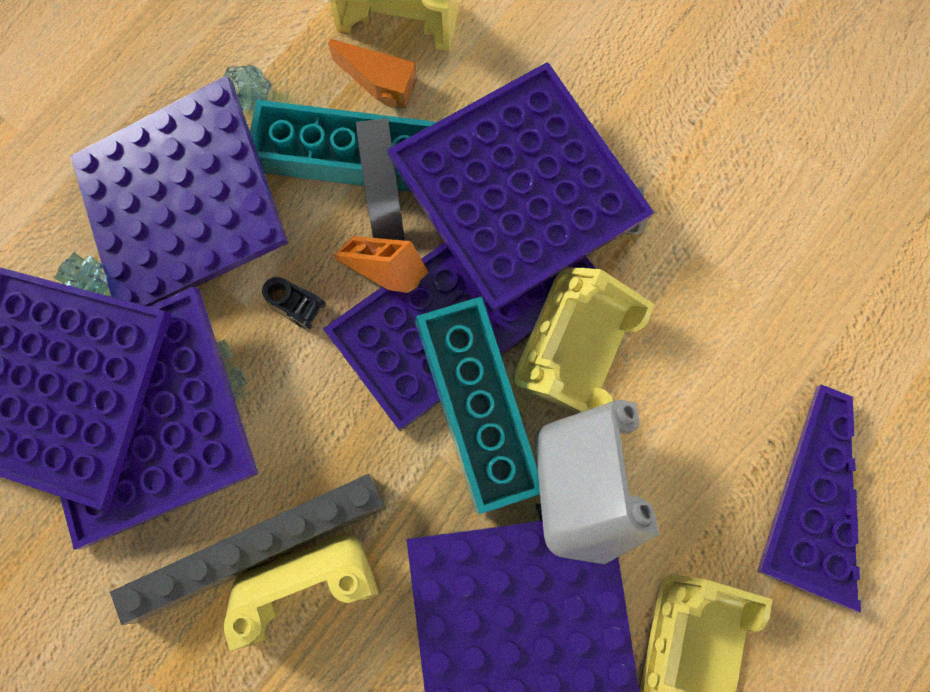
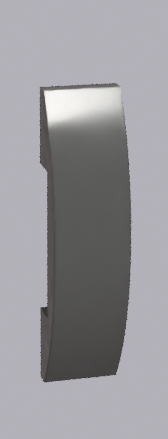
M388 118L356 122L373 238L405 241L395 166L387 154V149L392 147Z

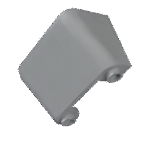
M615 400L551 422L536 433L535 448L544 538L547 547L553 554L563 558L606 564L659 535L653 507L644 499L629 494L620 433L630 434L638 428L639 414L637 403Z

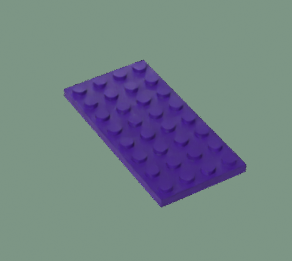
M445 242L421 258L429 273L420 281L416 289L405 293L381 287L323 328L399 432L440 402L415 323L416 317L480 297ZM587 257L568 267L596 269ZM558 274L493 313L490 312L484 303L501 356L531 335Z

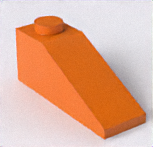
M334 39L329 40L328 45L332 60L384 105L389 107L398 106L406 109L417 80L415 62Z
M353 236L333 254L334 258L340 263L392 291L408 293L416 289L420 281L429 273L411 241Z

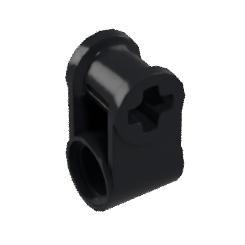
M281 277L268 279L262 287V295L273 311L307 331L311 330V322L320 308L324 309L326 306V302L314 293L302 289ZM275 291H286L283 299L272 300V295Z

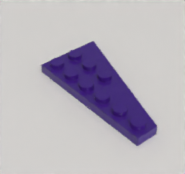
M821 384L815 389L757 572L853 612L861 613V600H858L857 580H860V567H857L856 544L859 543L857 491L854 489L853 471H856L855 458L852 457V437L854 436L853 396Z

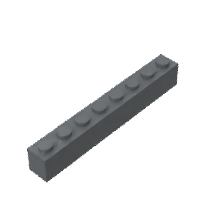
M370 474L364 475L110 591L121 625L139 623L230 581L245 572L267 564L386 509L373 477Z

